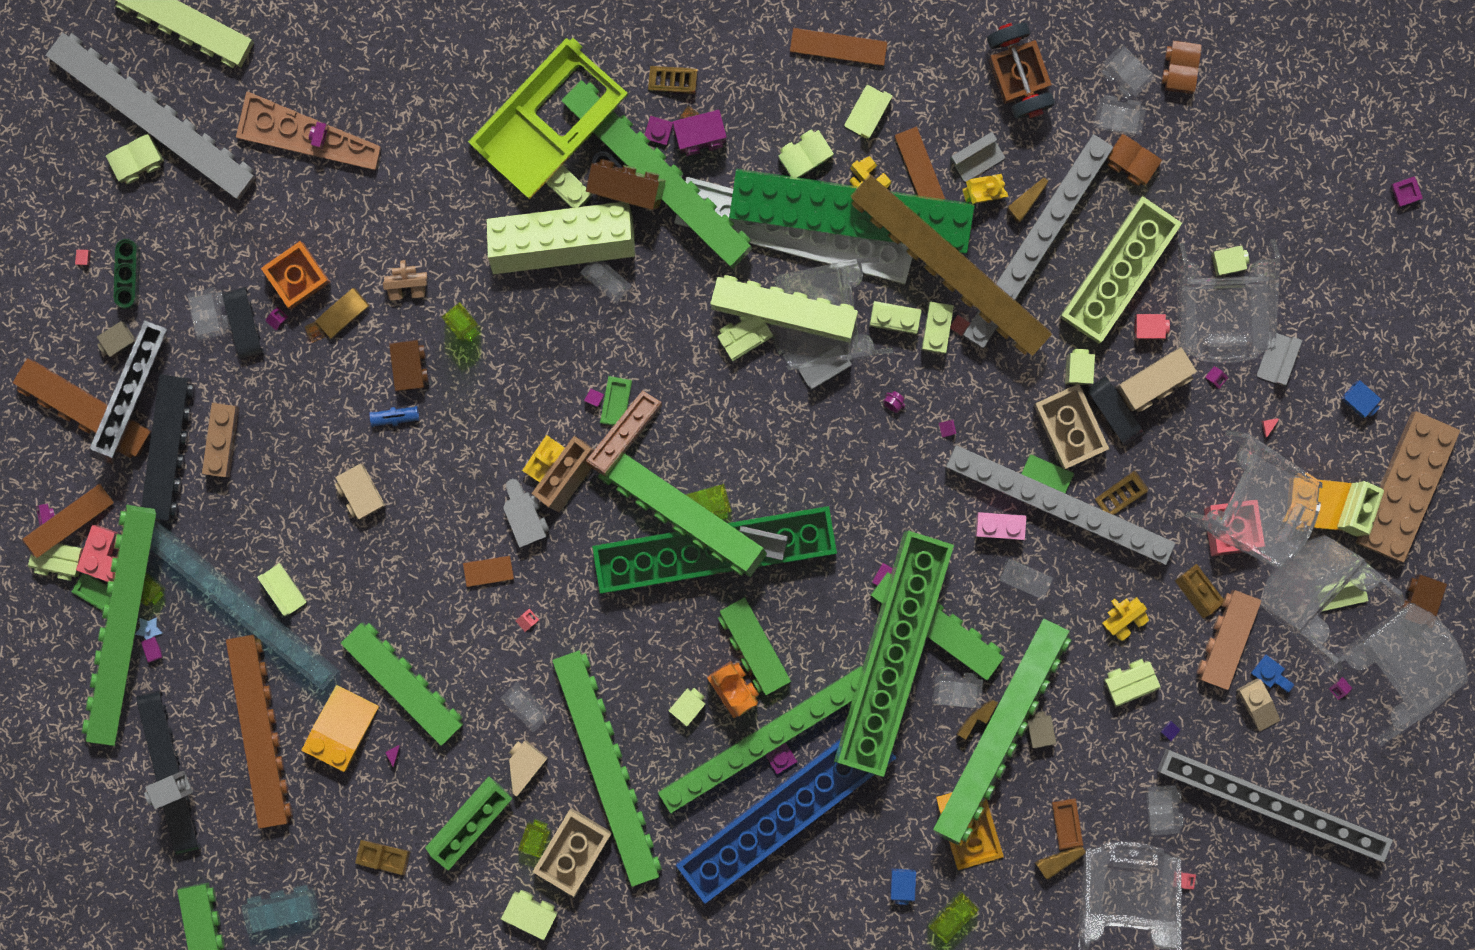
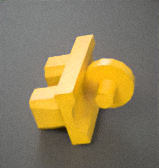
M868 156L860 162H854L850 169L862 183L877 165ZM884 173L877 178L886 188L892 183ZM855 177L849 180L853 186L859 187L861 184Z
M1002 174L970 179L966 181L967 187L963 189L965 201L967 203L972 202V204L1008 197V193L1004 189L1005 183Z
M546 435L522 471L540 482L565 447Z
M1137 597L1131 602L1126 598L1121 603L1113 599L1111 603L1114 608L1107 612L1110 617L1102 624L1112 635H1116L1123 641L1131 634L1126 625L1134 621L1140 627L1149 621L1145 612L1148 609Z

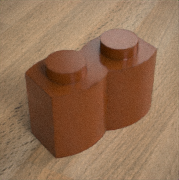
M1173 41L1171 46L1166 47L1165 60L1169 61L1168 70H1163L1161 84H1166L1165 90L1194 94L1201 55V44Z
M1124 134L1119 137L1105 159L1109 162L1107 164L1109 168L1117 173L1122 170L1129 175L1127 179L1137 186L1140 184L1145 186L1162 162L1158 156Z

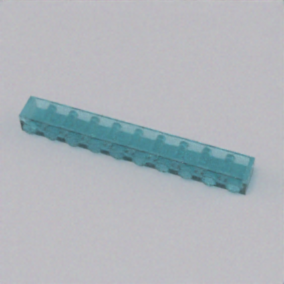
M155 520L150 545L152 551L322 691L327 689L341 672L167 527L158 520Z

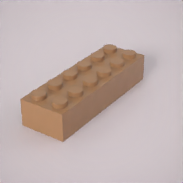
M1417 411L1411 412L1379 488L1383 489L1384 493L1375 520L1372 522L1373 526L1370 535L1358 536L1356 544L1397 562L1405 561L1460 433L1459 429Z

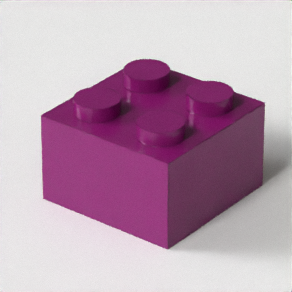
M720 110L673 121L680 153H686V157L700 154V149L709 147V151L723 148V143L727 142Z

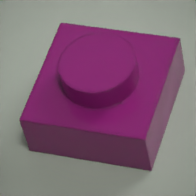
M650 116L645 136L652 142L667 146L673 122Z
M317 122L316 127H311L309 140H311L313 147L323 150L329 129L327 124Z
M1415 176L1391 184L1398 207L1423 199Z
M48 504L36 506L39 526H41L54 516L53 508L49 509Z
M786 742L765 755L777 774L797 762Z

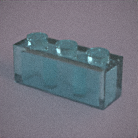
M307 885L297 886L293 888L294 892L285 894L284 890L270 893L271 898L262 900L261 896L247 898V903L241 906L247 933L250 934L318 918L320 912L314 887L308 889Z

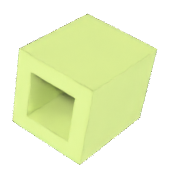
M1242 246L1211 253L1216 277L1244 271L1247 269V264L1250 263L1247 250L1243 251Z
M687 688L669 709V712L688 726L706 704L703 701L705 696L695 688L692 691Z

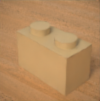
M359 464L335 477L338 481L335 486L341 496L345 495L349 501V504L346 506L352 517L357 516L358 519H362L386 506L363 464Z

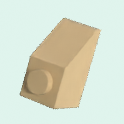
M1257 678L1237 689L1259 732L1280 721L1273 700L1261 679Z
M526 740L522 744L518 741L509 752L513 755L509 763L512 790L515 796H518L548 758Z

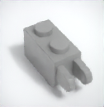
M510 479L505 485L506 489H508L507 492L510 500L505 502L503 508L519 547H523L547 537L546 532L549 531V527L545 518L540 519L537 513V509H540L537 498L531 496L529 492L524 493L517 479Z

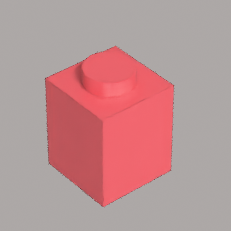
M1136 314L1134 317V339H1165L1166 334L1170 332V321L1166 320V314Z

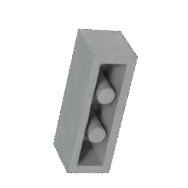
M183 770L146 786L147 792L144 794L150 806L153 805L154 809H157L193 793V790Z

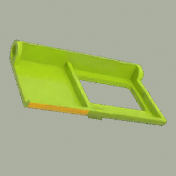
M566 38L468 141L471 146L529 199L629 95L580 51L583 47L574 38L571 40ZM582 66L604 85L607 90L565 136H559L536 115V111L577 67Z

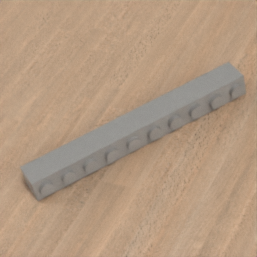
M64 33L60 35L47 52L46 56L236 199L240 200L256 179L252 175L254 169L244 162L240 165L233 160L234 154L224 147L220 151L214 146L216 143L214 139L206 133L200 136L195 132L197 127L187 119L183 122L176 118L178 112L167 104L164 108L156 103L159 100L158 97L148 90L144 94L138 89L140 85L130 76L124 79L119 75L121 70L111 62L107 65L100 61L102 55L91 47L88 51L80 46L83 41L71 33L69 37Z
M1094 134L1088 140L996 283L1014 300L1113 149V146ZM978 310L962 337L983 349L997 328V325L993 321L987 323L979 316L981 311Z
M957 445L954 446L945 466L1166 565L1174 548L1175 542Z
M1168 749L1165 750L1157 770L1177 780L1382 862L1385 861L1393 841L1383 835Z

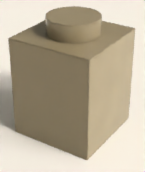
M122 321L97 336L100 341L97 345L104 356L109 355L112 358L133 346L136 341L125 322Z
M1044 711L1035 712L1034 715H1031V718H1028L1026 721L1028 723L1027 728L1031 747L1037 748L1056 744L1051 715H1045Z

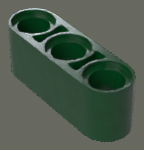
M130 239L120 240L115 247L113 297L116 305L124 309L134 308L139 300L140 248L137 243ZM131 244L133 253L125 257L122 252L123 247ZM130 268L132 270V277L124 281L122 272L124 269ZM125 292H130L132 299L130 303L124 305L121 302V296Z

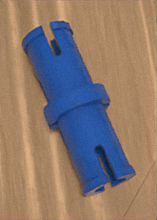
M417 406L400 409L391 407V410L370 412L371 427L389 424L398 426V423L419 421ZM405 414V416L384 419V417Z

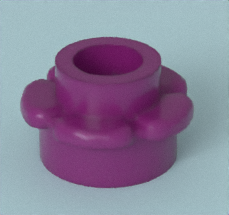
M895 391L886 393L883 404L895 413H898L901 408H905L903 403L905 399L901 394Z

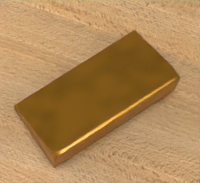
M1197 564L1174 580L1202 618L1212 614L1223 603L1222 596Z

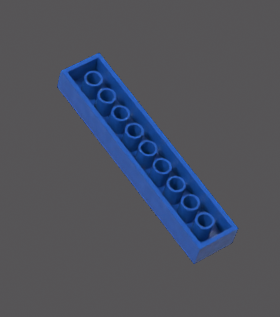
M841 738L676 863L677 868L704 903H707L875 775L834 762ZM892 751L888 764L896 759Z

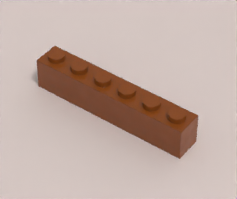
M29 358L26 359L12 382L18 386L16 389L18 392L27 397L30 394L39 398L37 403L47 409H50L51 406L59 410L57 415L69 422L71 419L79 422L78 427L89 434L91 431L97 432L108 407L106 403ZM132 420L119 452L129 458L133 455L139 457L151 438L152 431Z

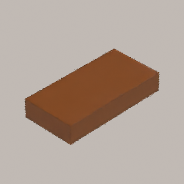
M511 556L463 563L467 587L514 579Z
M1076 798L1052 802L1059 849L1083 846Z

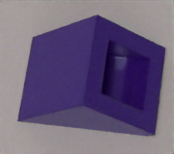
M1169 721L1161 733L1172 741L1180 729L1172 721Z

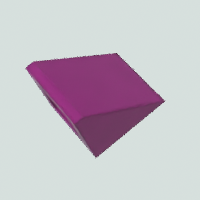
M277 307L268 315L265 321L277 330L288 316ZM279 310L284 315V317L278 314L277 311Z
M1215 366L1205 376L1218 389L1228 379L1227 375ZM1223 377H1224L1225 380L1222 382L1221 385H1219L1218 383H1219V382L1223 379Z
M590 388L584 401L599 407L604 394Z
M953 419L939 423L942 437L956 434Z
M882 563L872 583L878 585L887 572L891 574L893 568Z
M155 637L141 642L148 663L162 658V651Z
M1343 677L1329 688L1338 700L1346 696L1352 689ZM1333 689H1335V691L1339 694L1338 697H1337V695L1332 691Z
M400 745L385 752L393 767L396 763Z

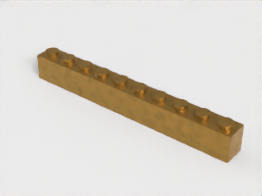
M871 174L853 192L851 198L854 201L851 204L861 213L867 211L872 216L870 218L872 223L880 229L884 226L890 231L888 236L899 245L902 242L908 247L906 252L916 261L921 258L926 263L924 266L926 270L933 276H936L938 273L945 279L942 283L952 292L955 289L963 295L960 299L970 308L973 305L981 311L979 316L987 323L993 321L999 326L996 330L1004 338L1008 339L1011 337L1017 342L1014 346L1024 355L1028 352L1033 356L1052 335L1050 330Z

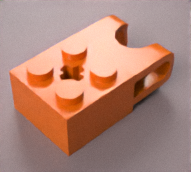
M730 661L707 676V679L732 717L735 718L758 704L756 697L759 696V693L752 683L747 685L743 679L746 673L738 662L733 664Z

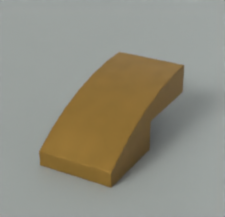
M352 288L315 321L331 339L370 305L355 288Z
M992 699L980 706L965 720L956 734L967 739L978 719L984 723L988 722L998 702Z
M360 840L355 863L405 875L411 851Z

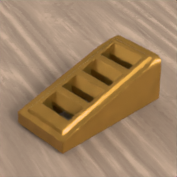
M650 66L648 90L695 94L698 70L693 68ZM657 72H661L660 85H655ZM666 73H671L670 86H665ZM675 74H680L679 86H674ZM685 74L689 75L688 87H684Z
M1043 177L1007 207V211L1017 223L1024 218L1046 187L1048 182L1046 178Z
M1134 470L1096 497L1095 500L1103 511L1114 515L1148 492L1149 489ZM1130 480L1134 481V483L1139 488V491H1134L1132 486L1129 484ZM1123 485L1127 488V490L1129 491V493L1132 495V496H1130L1129 498H1127V496L1124 494V492H1123L1122 489L1120 488V487H1122ZM1117 491L1124 502L1120 504L1112 493ZM1107 496L1116 506L1111 511L1102 501Z
M1082 846L1075 847L1037 860L1035 864L1044 877L1049 879L1083 856L1086 851Z

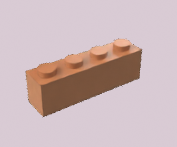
M1232 590L1230 594L1226 593L1222 606L1225 607L1223 615H1218L1213 628L1217 630L1214 639L1209 638L1205 651L1208 652L1205 661L1201 660L1197 669V674H1200V680L1226 690L1229 689L1262 600L1236 590Z

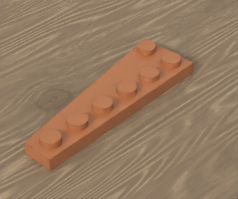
M246 92L236 134L237 139L371 170L377 169L381 146L332 126H329L323 150L315 148L311 145L309 133L312 126L316 127V123L319 122L318 120L253 93Z

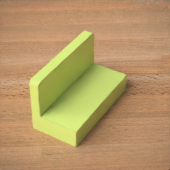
M866 85L848 117L845 127L869 140L891 101L892 95L885 91L882 93Z
M280 563L257 577L284 616L290 615L307 603Z
M1358 578L1317 587L1316 592L1320 610L1325 611L1368 601L1365 587L1367 579Z

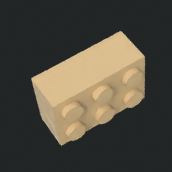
M1181 347L1116 386V389L1130 411L1137 410V412H1141L1153 405L1151 400L1155 397L1159 400L1173 392L1171 387L1176 384L1178 387H1182L1194 379L1192 374L1197 371Z
M1080 384L1033 404L1063 469L1109 449Z
M570 808L534 868L533 873L574 897L612 832Z

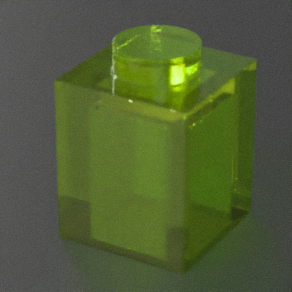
M147 572L145 573L141 602L145 606H150L152 603L156 605L163 598L164 594L162 591L165 587Z
M534 819V822L529 821L518 850L540 858L551 829L547 828L548 824Z

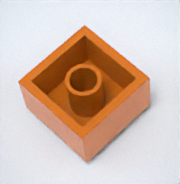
M301 241L261 268L286 306L290 309H293L331 283L305 244Z

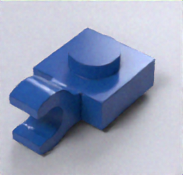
M1266 654L1251 672L1252 675L1261 679L1269 688H1271L1274 682L1286 692H1289L1294 686L1292 682L1281 675L1285 668Z

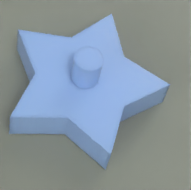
M157 617L150 621L139 618L140 628L135 635L144 636L147 640L155 635L162 634L157 627Z

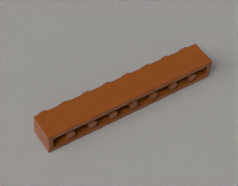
M257 634L226 639L258 829L287 824L290 822L289 818L293 814L291 804H286L285 794H288V784L286 779L282 780L281 770H284L283 757L278 756L277 747L280 746V738L278 732L274 733L272 724L276 723V715L274 709H270L268 701L272 699L270 685L266 686L264 676H268L267 664L262 662L260 653L264 652L262 638L258 639Z

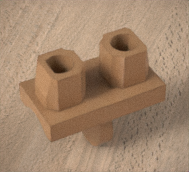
M406 260L400 261V268H392V275L394 276H384L383 288L387 290L390 300L403 299L402 288L411 287L412 298L425 296V287L428 281L427 272L416 273V266L407 267Z

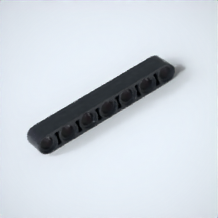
M161 690L137 696L138 710L157 782L180 772L178 767L180 761L177 751H174L172 742L175 741L172 729L168 727L167 719L169 717L166 705L162 703L161 696H163ZM184 796L164 805L163 809L175 854L178 856L200 850L201 845L197 843L196 839L198 833L195 821L191 819L190 815L192 809L189 797Z

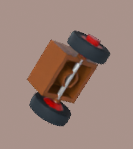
M1027 23L1003 25L998 28V31L987 36L991 49L1008 47V50L991 55L989 58L1003 102L1007 104L1024 98L1021 102L1012 106L1015 119L1027 116L1034 118L1042 115L1044 110L1055 105V100L1052 93L1035 94L1049 89L1052 85L1037 42L1034 40L1017 46L1020 40L1030 35Z

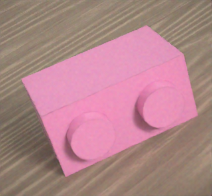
M977 512L975 536L1025 540L1026 516Z

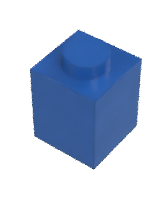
M1359 380L1351 386L1341 400L1361 418H1364L1367 415L1371 417L1380 408L1378 403L1381 398Z
M891 869L890 899L895 900V904H909V900L915 901L916 871L910 869Z

